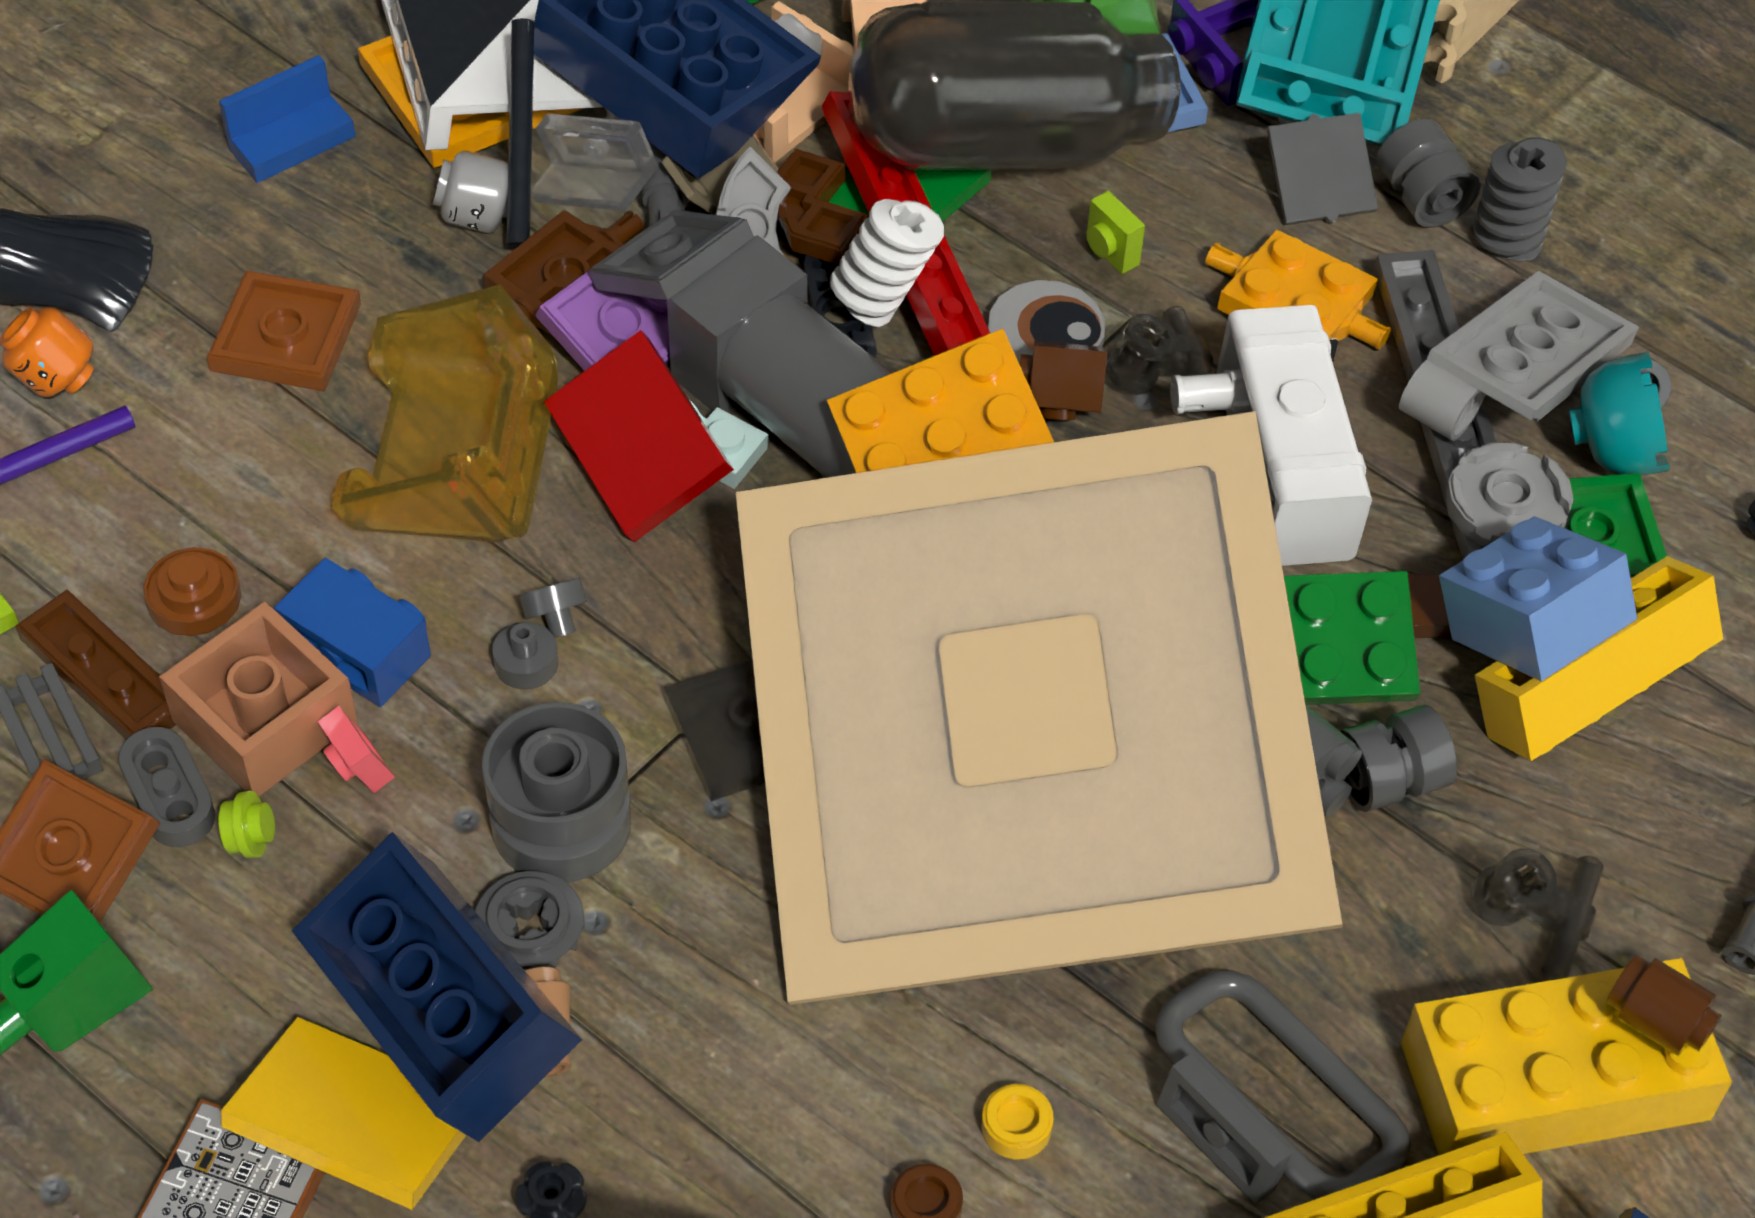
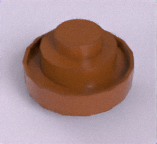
M192 547L177 550L159 559L147 573L143 586L149 615L159 627L177 635L195 636L212 632L221 627L236 613L242 597L234 565L226 556L206 548Z

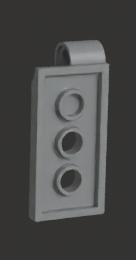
M1537 271L1430 350L1427 359L1419 366L1406 385L1399 402V410L1451 441L1458 439L1469 427L1485 395L1492 397L1529 420L1534 419L1538 422L1580 388L1591 372L1605 362L1614 360L1628 349L1634 340L1639 326L1546 274Z

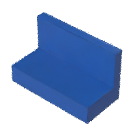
M320 55L219 100L229 150L256 183L356 137L353 120L330 94L325 61Z

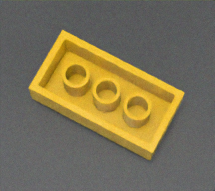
M1682 958L1662 961L1690 978ZM1625 968L1416 1003L1401 1041V1046L1438 1155L1503 1132L1508 1133L1523 1154L1711 1121L1731 1086L1732 1079L1713 1033L1699 1052L1687 1045L1682 1053L1677 1056L1618 1019L1620 1011L1608 1005L1606 1000Z

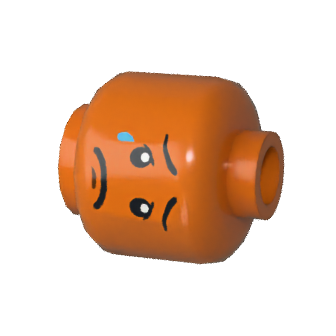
M32 307L25 309L8 325L0 337V345L4 348L2 353L4 368L41 397H51L63 390L69 394L75 393L86 383L94 370V367L88 362L93 351L91 337L56 308L45 307L38 311Z

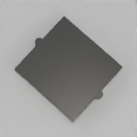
M1360 113L1321 119L1317 114H1312L1307 121L1269 126L1267 128L1284 226L1324 219L1326 223L1333 224L1338 217L1376 212L1378 210Z

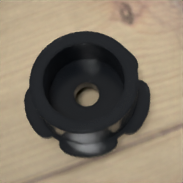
M543 1161L533 1165L525 1172L524 1183L518 1185L515 1191L517 1209L522 1215H526L527 1218H578L587 1202L586 1192L582 1190L584 1178L577 1168L568 1163L554 1166L552 1162ZM548 1189L558 1191V1195L553 1199H548L544 1196Z

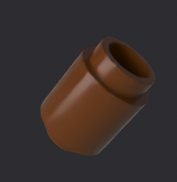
M1637 954L1627 964L1606 1000L1608 1005L1620 1011L1618 1015L1619 1020L1677 1056L1682 1053L1687 1045L1699 1052L1722 1016L1711 1009L1717 996L1716 994L1659 959L1655 958L1650 963Z

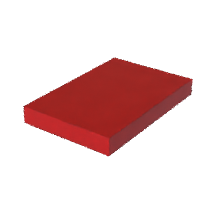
M642 330L631 336L543 401L621 529L633 542L639 540L734 470L659 352Z

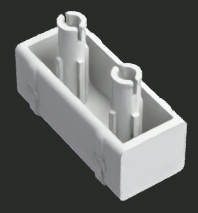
M1314 305L1245 309L1231 312L1227 320L1217 374L1173 375L1170 384L1171 404L1175 415L1186 412L1226 410L1227 415L1256 411L1282 566L1338 562L1353 559L1357 554L1372 502L1365 476V461L1363 455L1357 449L1330 355V340L1328 334L1323 331L1317 307Z

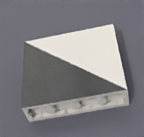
M381 0L425 150L448 149L452 115L509 112L511 22L518 18L535 21L538 0ZM534 54L533 111L603 107ZM606 109L607 125L612 126L616 139H624L627 124Z

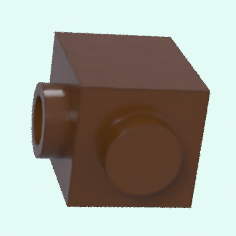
M1034 340L1033 355L1021 354L1020 367L1037 405L1040 407L1043 418L1075 420L1076 410L1101 413L1107 362L1106 347Z

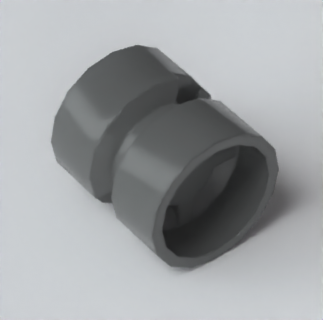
M1419 119L1405 124L1392 133L1379 149L1377 164L1380 171L1392 188L1398 193L1403 194V204L1415 221L1423 227H1438L1450 223L1466 212L1479 195L1481 188L1479 177L1466 159L1457 153L1455 144L1442 126L1433 119Z
M1424 704L1392 714L1387 717L1385 726L1379 721L1372 720L1340 730L1342 734L1354 742L1356 747L1362 751L1360 760L1344 780L1352 787L1349 799L1358 810L1369 812L1397 803L1404 799L1405 792L1416 797L1454 784L1457 775V759L1454 745L1444 721L1431 706Z

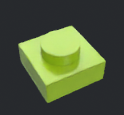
M1109 190L1091 199L1086 240L1093 252L1100 258H1105L1121 274L1139 266L1145 224Z

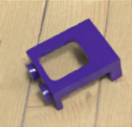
M1173 0L1171 21L1168 25L1167 33L1178 54H1182L1198 72L1203 84L1208 88H1212L1227 106L1236 103L1243 61L1221 38V35L1244 26H1252L1258 0H1226L1200 11H1197L1189 0Z

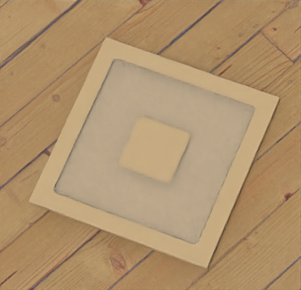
M1256 411L736 492L786 991L789 1005L1342 928L1343 924Z

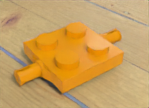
M1276 230L1258 251L1244 257L1221 246L1217 242L1207 254L1205 260L1207 266H1211L1233 277L1221 291L1217 306L1218 310L1228 315L1236 310L1314 305L1317 307L1323 331L1328 334L1329 339L1336 338L1340 341L1351 335L1375 347L1377 350H1381L1390 335L1391 327L1382 325L1361 314L1364 306L1374 296L1378 278L1279 230Z

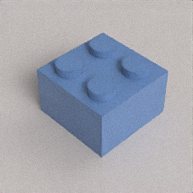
M1535 516L1519 522L1505 535L1484 548L1469 553L1463 561L1439 575L1452 640L1541 682L1637 620L1626 553Z

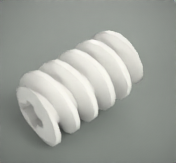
M884 199L877 201L869 212V217L865 219L859 228V234H856L849 245V250L842 256L840 266H837L830 276V286L835 296L846 305L847 310L856 319L876 327L889 323L895 311L904 300L905 295L913 286L915 279H917L932 256L935 247L938 246L944 237V225L940 216L928 206L916 201L900 202Z

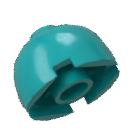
M1649 352L1623 356L1599 366L1589 374L1581 387V407L1569 409L1575 445L1587 443L1594 461L1611 473L1619 475L1640 473L1641 476L1670 470L1669 462L1665 455H1655L1668 452L1657 384L1651 383L1650 372L1641 374L1640 371L1641 369L1653 367Z

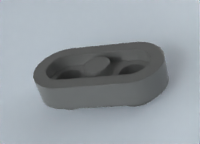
M149 727L132 734L120 749L119 765L138 809L161 822L153 838L159 843L170 847H186L199 842L211 831L214 825L215 809L209 790L183 739L173 730L164 727ZM154 766H166L155 773L148 772ZM179 815H191L185 820L172 822Z

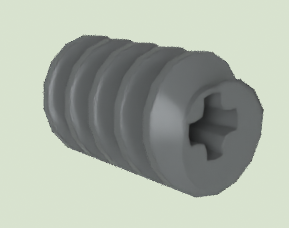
M1541 137L1526 138L1519 142L1501 145L1492 153L1490 168L1488 169L1485 181L1486 184L1483 187L1481 201L1479 202L1477 216L1475 217L1472 229L1476 241L1485 249L1499 254L1508 260L1518 262L1534 260L1542 251L1543 241L1546 237L1567 164L1564 151L1555 141Z

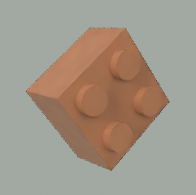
M265 601L159 676L172 721L244 791H254L258 796H261L332 743L317 721L337 706H340L356 724L358 723L349 678Z

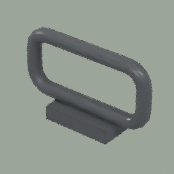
M1213 971L1199 977L1170 997L1158 1011L1155 1023L1157 1042L1166 1057L1174 1065L1170 1069L1156 1105L1255 1204H1258L1275 1191L1283 1175L1289 1178L1302 1192L1315 1200L1402 1169L1407 1163L1411 1142L1406 1125L1397 1113L1280 1000L1251 976L1236 971ZM1232 998L1240 1001L1377 1132L1382 1143L1380 1151L1345 1177L1327 1175L1303 1154L1187 1039L1183 1032V1024L1217 999Z

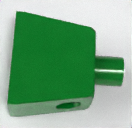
M70 890L0 954V991L5 996L0 1001V1055L32 1030L54 1052L63 1051L153 990L151 985L73 890Z

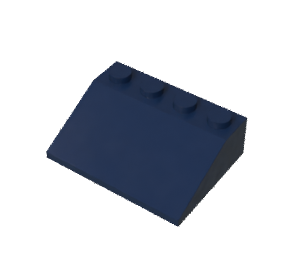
M538 0L534 21V54L698 179L735 155L819 65L821 59L820 54L746 0Z

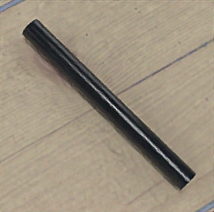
M525 18L514 19L511 22L506 243L510 248H517L530 237L535 22Z

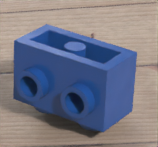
M326 557L273 608L349 678L350 687L353 691L380 708L431 657L426 620L412 603L404 599H398L397 601L376 589L368 577L353 568L346 570Z

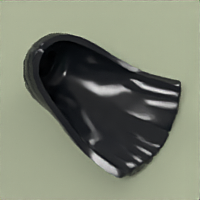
M0 208V304H33L62 308L82 315L108 331H115L135 305L136 299L145 284V279L148 277L153 257L152 237L149 231L142 226L108 216H49L26 214Z

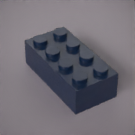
M393 832L292 930L296 938L433 1114L477 1142H480L582 1041V1038L436 864Z

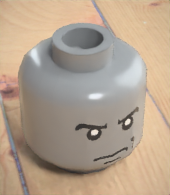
M469 151L459 152L452 162L443 160L432 205L441 207L440 213L444 222L484 234L495 232L500 225L501 219H507L508 163Z

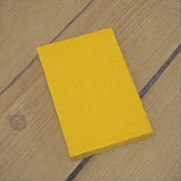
M299 1017L294 1020L221 1110L222 1128L410 1210L414 1209L466 1136V1134L440 1120L433 1114L387 1054Z

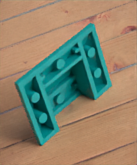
M1258 0L1242 60L1243 67L1239 76L1236 106L1292 122L1307 121L1312 114H1317L1321 119L1360 113L1366 143L1381 147L1392 133L1408 123L1440 0Z

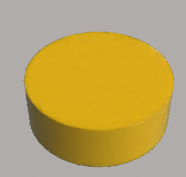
M1023 1084L1003 1086L995 1090L984 1104L981 1122L983 1138L995 1153L1005 1158L1020 1160L1033 1157L1040 1153L1050 1140L1054 1120L1053 1110L1048 1099L1031 1086Z

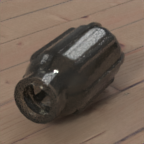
M928 0L923 3L884 8L867 20L858 34V44L849 70L848 111L850 118L857 124L867 144L885 159L901 164L907 170L1066 169L1072 166L1101 163L1115 154L1124 142H1154L1164 137L1173 125L1179 107L1181 88L1179 63L1173 46L1163 35L1153 32H1121L1111 20L1103 16L1099 9L1091 3Z

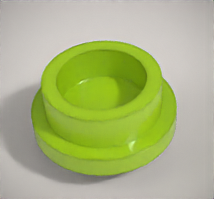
M254 791L239 792L234 800L224 801L221 804L218 824L220 837L226 851L229 854L241 853L247 859L261 857L265 852L266 844L272 842L275 835V820L270 805L266 802L262 803Z

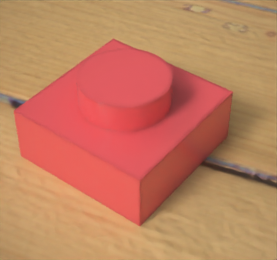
M337 706L317 721L332 742L323 749V752L344 780L349 781L356 775L375 793L396 778L364 731L340 706Z

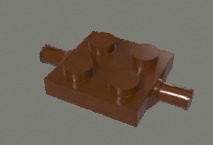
M565 209L483 274L485 291L510 307L496 320L488 324L491 335L496 340L500 339V343L505 344L524 326L533 325L553 336L535 316L539 307L591 270L597 263L622 247L635 235L642 232L644 224L637 214L633 216V211L628 210L609 228L602 229L601 227L584 223Z

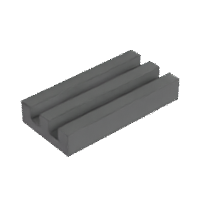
M52 663L40 667L42 675L30 680L27 673L16 677L17 686L5 690L3 684H0V714L31 778L41 763L14 709V706L26 702L56 766L81 779L103 771L100 759ZM50 692L83 762L72 766L41 703L40 695Z

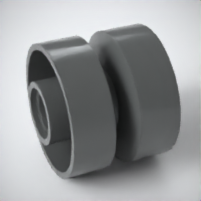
M548 702L527 707L511 715L497 727L486 744L482 759V772L494 844L504 861L517 872H545L555 875L567 883L586 879L608 867L622 852L631 830L626 751L623 740L616 728L596 711L585 706L567 702Z

